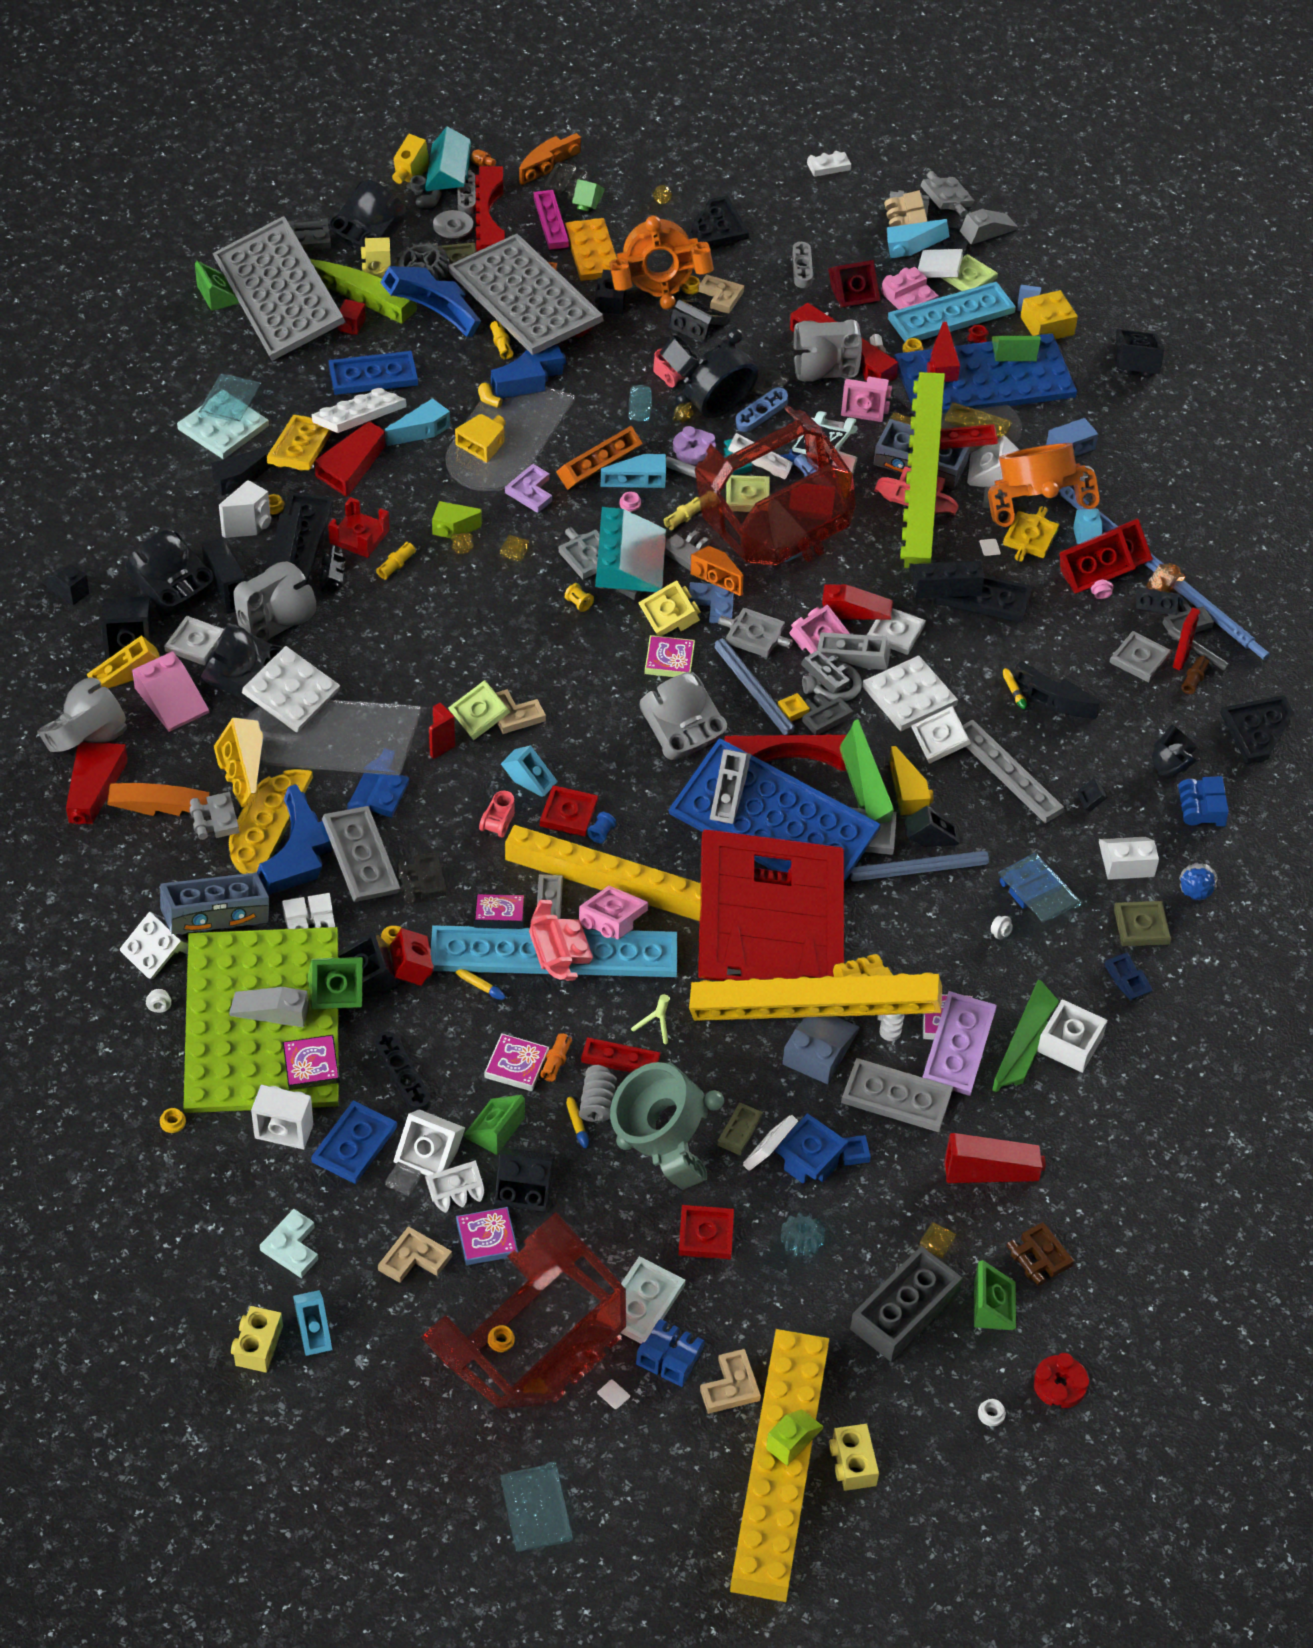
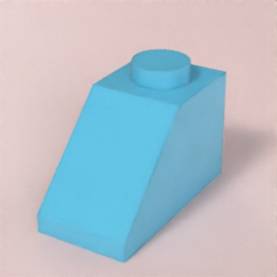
M1080 509L1076 511L1073 530L1077 544L1102 534V522L1098 509Z
M531 745L514 749L501 763L515 783L541 797L545 796L552 786L558 782Z
M320 1290L293 1296L305 1355L332 1350L324 1301Z

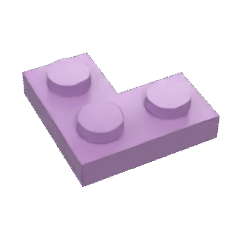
M532 464L505 486V493L539 513L552 502V495L540 488L549 481V473Z

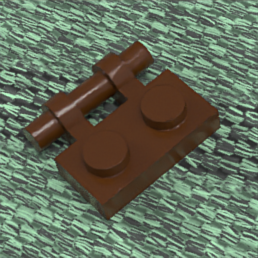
M1044 1222L1022 1233L1021 1240L1024 1244L1019 1246L1015 1240H1011L1006 1245L1011 1252L1010 1256L1013 1260L1021 1264L1025 1269L1024 1274L1029 1280H1033L1037 1286L1042 1285L1046 1281L1041 1272L1046 1270L1051 1278L1073 1267L1074 1264L1073 1258ZM1031 1252L1038 1260L1034 1264L1027 1256Z

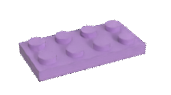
M948 991L922 1078L953 1086V1091L970 1096L997 1005Z

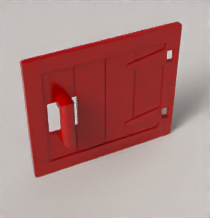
M703 830L701 844L698 977L700 979L716 981L728 979L745 981L754 978L773 980L774 978L834 977V966L844 963V849L835 846ZM754 856L791 860V868L788 872L754 868ZM728 969L741 970V976L727 975Z

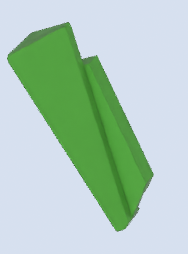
M857 719L853 722L850 731L840 745V752L859 808L865 809L866 816L880 824L890 822L894 811L893 805L860 722Z
M1038 980L995 1077L992 1091L997 1092L1002 1086L1012 1083L1015 1086L1023 1084L1035 1059L1041 1034L1049 1022L1047 1019L1059 1002L1041 980Z

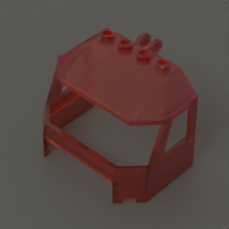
M786 405L785 410L796 421L725 458L710 443L706 450L708 453L703 462L699 461L695 467L702 517L746 563L778 565L802 552L804 559L809 562L813 558L810 550L811 546L814 547L813 549L816 554L821 556L824 554V546L821 541L849 527L856 506L853 473L845 464L823 429L806 412L793 410ZM804 435L807 462L812 465L816 472L755 503L741 525L720 493L732 473ZM830 457L837 466L830 464ZM724 515L739 534L741 546L727 533Z
M556 1212L523 1241L526 1246L519 1253L513 1250L507 1256L528 1281L472 1334L466 1337L449 1317L445 1315L421 1336L446 1366L491 1401L498 1409L543 1406L551 1400L556 1403L566 1394L567 1391L564 1387L569 1382L574 1385L585 1374L590 1372L594 1365L605 1357L603 1349L606 1346L611 1349L622 1339L619 1333L626 1328L625 1287ZM581 1256H584L610 1284L614 1292L611 1294L605 1292L577 1268L574 1262ZM564 1271L600 1299L601 1302L511 1387L479 1350L488 1342V1334L494 1327L499 1325L505 1326ZM474 1359L505 1394L502 1397L497 1395L470 1371L466 1365Z

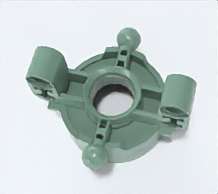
M655 1062L641 1066L623 1080L616 1090L611 1103L610 1120L617 1134L616 1143L623 1150L634 1148L641 1154L652 1157L653 1164L655 1166L660 1164L662 1172L668 1180L682 1190L707 1180L705 1166L700 1159L689 1152L688 1141L695 1133L700 1121L707 1118L708 1109L716 1111L723 1106L724 1097L722 1093L716 1090L709 1091L704 1095L702 1090L671 1062ZM676 1105L677 1109L670 1121L660 1130H656V1121L660 1113L667 1107Z

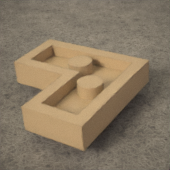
M706 274L699 284L698 292L714 296L710 303L711 309L729 314L743 294L744 285Z
M508 689L496 692L497 696L511 712L497 722L502 734L546 721V714L538 699L515 705Z
M407 1227L378 1264V1271L401 1283L415 1264L438 1276L452 1258V1251L414 1229Z
M745 1349L719 1355L718 1361L724 1379L700 1386L708 1414L758 1402L761 1398Z

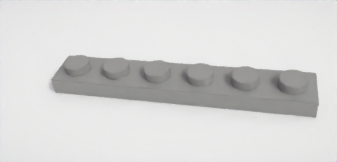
M974 720L962 725L971 742L966 748L1044 823L1063 813L1064 806Z

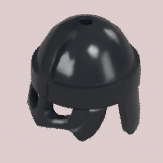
M1173 724L1169 726L1163 736L1154 744L1152 763L1162 777H1169L1180 772L1184 773L1189 766L1200 760L1199 758L1195 759L1192 755L1197 748L1196 744Z

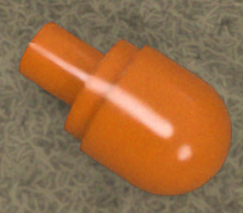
M477 149L471 153L470 159L477 166H495L496 160L492 159L488 152Z

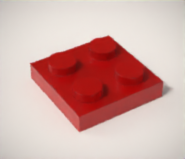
M553 785L540 818V827L586 837L587 829L598 803V795Z
M682 1205L678 1256L731 1259L734 1209Z

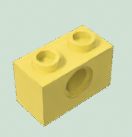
M365 238V247H361V257L366 259V262L362 263V271L383 278L388 267L391 266L389 238Z

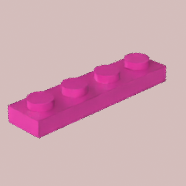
M554 191L534 192L535 205L549 250L569 247L568 236Z

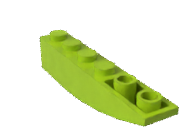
M310 259L325 287L356 302L365 303L366 307L403 324L417 311L415 301L391 296L380 283L382 278L351 267Z

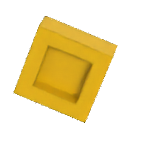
M798 693L778 701V706L791 722L803 717V715L810 711V708Z

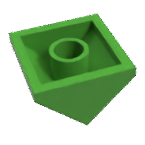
M196 261L197 287L211 311L238 304L239 301L224 274Z
M992 336L995 361H1036L1041 336Z
M363 958L311 959L308 973L311 1009L362 1007Z
M522 1095L491 1099L465 1132V1138L498 1155L525 1119V1098Z
M979 1261L974 1279V1327L1003 1330L1016 1329V1282L985 1261Z

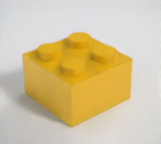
M1061 290L1023 299L1020 317L1032 336L1053 333L1054 338L1059 339L1075 334L1078 316Z

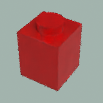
M345 299L339 310L345 323L338 326V331L358 335L366 320L365 303Z

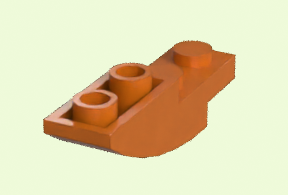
M577 133L562 140L555 136L540 144L527 155L519 167V183L523 185L554 171V164L581 153V137Z

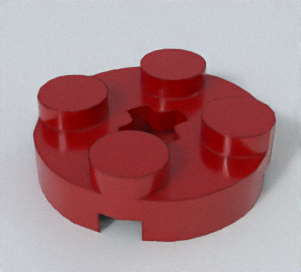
M1068 1353L1045 1358L1039 1363L1034 1375V1389L1038 1397L1048 1405H1061V1408H1071L1079 1404L1084 1399L1089 1385V1378L1085 1368ZM1057 1377L1065 1378L1066 1386L1062 1383L1056 1384Z

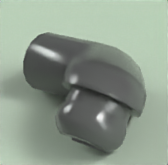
M433 190L431 195L420 196V198L416 199V206L420 209L436 207L442 195L441 191Z

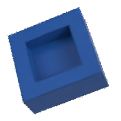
M865 1135L844 1138L848 1141L847 1148L842 1152L844 1165L870 1162L871 1156Z

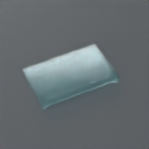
M220 374L198 415L202 418L211 416L240 422L261 382Z
M1033 853L998 872L1042 922L1052 919L1072 907L1077 908L1081 904L1078 897L1037 853Z
M548 1462L544 1466L500 1475L516 1552L573 1540L556 1462Z

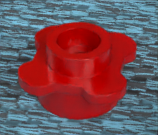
M974 325L969 329L970 334L967 336L969 342H987L986 336L989 335V331L984 326Z

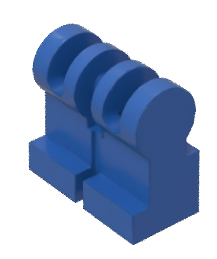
M1222 776L1203 777L1202 780L1197 781L1186 779L1179 783L1178 789L1182 803L1183 819L1186 824L1216 823V826H1226L1229 811Z
M659 1319L645 1343L642 1342L638 1348L636 1365L658 1375L662 1368V1378L683 1387L695 1362L701 1355L705 1340L697 1337L692 1344H689L692 1334L686 1331L679 1338L677 1347L672 1348L674 1343H676L680 1328L674 1325L670 1331L665 1332L668 1322Z

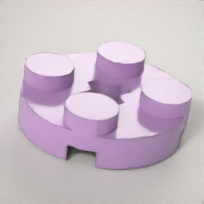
M687 426L673 440V452L676 453L677 459L687 464L697 465L698 461L703 460L708 462L715 454V436L712 433Z

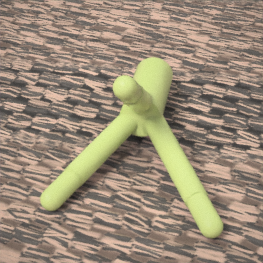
M662 994L656 1010L634 1025L631 1030L636 1031L657 1016L660 1018L663 1043L668 1044L665 1013L670 1000L669 996Z

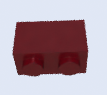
M874 260L828 268L831 288L840 307L880 301Z

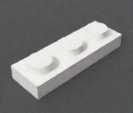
M738 433L734 435L728 448L736 456L743 457L755 466L762 467L774 476L786 479L793 463Z

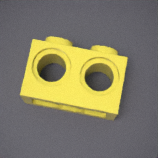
M250 1306L247 1316L243 1315L241 1318L239 1339L235 1338L232 1343L231 1354L234 1355L235 1366L267 1373L283 1328L281 1312ZM259 1325L265 1326V1327H263V1328H261V1329L255 1328V1327H257V1326H259ZM252 1348L257 1349L254 1352H247V1350Z
M867 1424L835 1428L833 1439L829 1440L831 1455L836 1456L838 1463L835 1464L837 1481H842L844 1491L877 1486L879 1471ZM852 1443L855 1447H847L844 1444ZM850 1468H858L861 1472H853Z

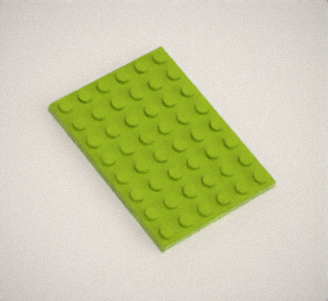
M338 927L188 933L184 1113L251 1110L261 1085L277 1086L292 1092H303L311 1096L312 1108L339 1106V1083L289 1090L283 1042L333 1035L339 1072L338 1008L311 1009L308 986L311 959L338 958ZM287 987L306 990L308 993L309 1010L304 1028L229 1015L235 992Z

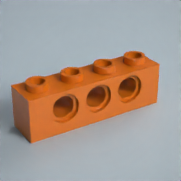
M629 426L564 464L556 473L566 489L569 490L601 471V468L610 466L634 452L643 443L633 427Z

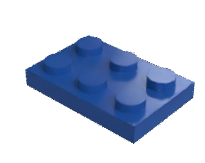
M353 1100L311 1156L312 1163L357 1184L396 1130L397 1122Z

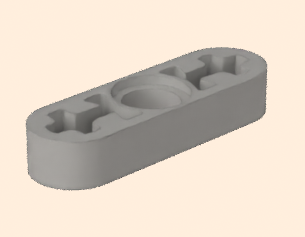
M468 171V183H465V187H457L458 211L471 215L476 211L475 174ZM468 191V192H471V193H470V194H463L462 192Z
M797 242L793 245L792 250L794 284L800 288H808L812 285L813 280L811 247L806 242ZM804 263L807 266H799L798 264Z

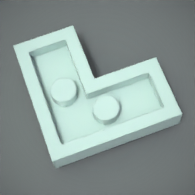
M293 1209L260 1244V1251L302 1278L318 1260V1254L301 1243L315 1228L314 1222Z

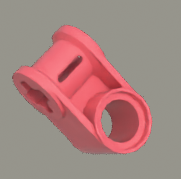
M658 349L654 355L653 371L669 387L673 388L677 385V382L685 380L686 377L675 371L660 354L661 349Z
M499 791L494 795L481 818L479 825L481 831L488 830L497 833L502 838L505 836L515 814L514 796L512 793Z

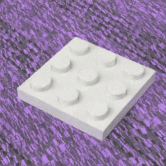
M285 646L243 687L242 693L297 733L339 691L340 685Z
M916 656L863 680L862 684L865 691L900 731L951 706L955 707L958 699L920 656Z

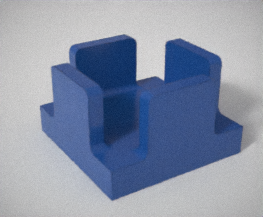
M807 1113L775 1148V1152L785 1159L784 1170L801 1183L807 1181L808 1175L814 1180L818 1179L824 1182L837 1168L839 1156L847 1148L848 1141Z

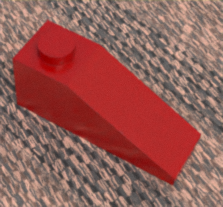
M946 321L942 322L931 353L930 362H927V373H945L944 382L958 381L960 363Z
M824 585L823 607L828 605L838 619L891 620L893 600L849 585Z

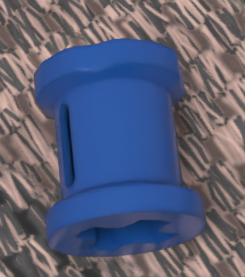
M600 812L595 824L587 829L590 839L596 843H604L608 832L617 826L616 819L609 813Z

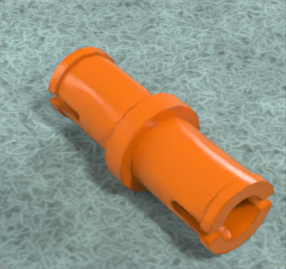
M558 1034L553 1048L546 1055L547 1061L540 1072L542 1078L547 1073L544 1079L546 1081H554L560 1067L566 1062V1053L572 1044L571 1037L565 1042L568 1037L567 1034Z

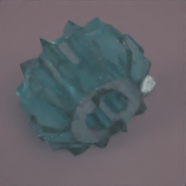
M638 385L630 388L628 416L630 420L642 422L649 419L652 399L650 387Z
M800 1211L797 1214V1218L790 1215L787 1218V1222H784L781 1228L780 1239L782 1243H785L786 1251L794 1250L795 1257L799 1253H803L807 1258L809 1251L816 1254L825 1240L824 1226H820V1218L812 1220L811 1212L807 1217L803 1216Z

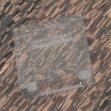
M398 1161L386 1180V1186L409 1196L421 1177V1171Z

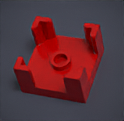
M350 497L345 503L346 516L341 523L336 525V519H332L328 524L329 542L369 558L390 530L389 512L379 509V520L362 514L360 511V501Z

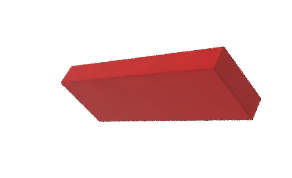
M995 424L941 429L939 450L998 444Z
M1192 607L1183 624L1173 668L1178 670L1183 668L1190 655L1198 624L1200 610Z
M587 1037L581 1062L632 1073L641 1066L659 1062L661 1052Z

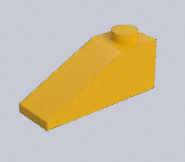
M141 635L90 671L87 676L88 678L98 679L101 682V687L111 688L133 681V669L159 658L160 655L157 648Z
M891 746L889 763L900 815H911L923 807L933 804V791L928 789L927 780L896 746Z

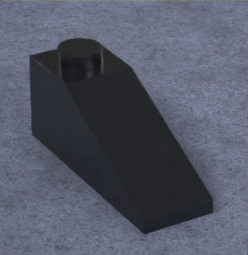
M273 445L211 463L213 480L221 495L233 493L247 480L253 482L274 464L267 463V455Z

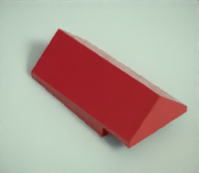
M1138 518L1059 552L1061 572L1075 594L1092 587L1099 580L1112 579L1136 569L1135 567L1153 560Z

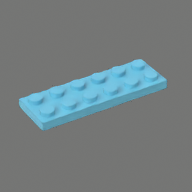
M993 282L889 312L888 320L904 342H906L910 338L923 340L937 336L942 322L947 321L951 332L1015 313L1016 306L999 284Z

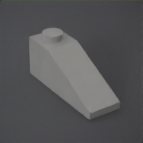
M981 209L966 215L960 232L972 245L1017 230L1018 226L1006 213Z
M823 632L820 633L817 648L825 657L837 654L840 657L839 661L862 668L882 670L888 669L891 652L888 638L885 636Z
M729 749L723 750L710 815L711 820L734 824L747 778L751 754Z
M287 987L235 992L229 1015L304 1028L309 1010L308 993L306 990Z

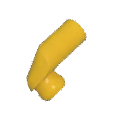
M482 383L478 388L480 400L483 403L500 408L503 399L492 394L491 389L493 388L491 384Z

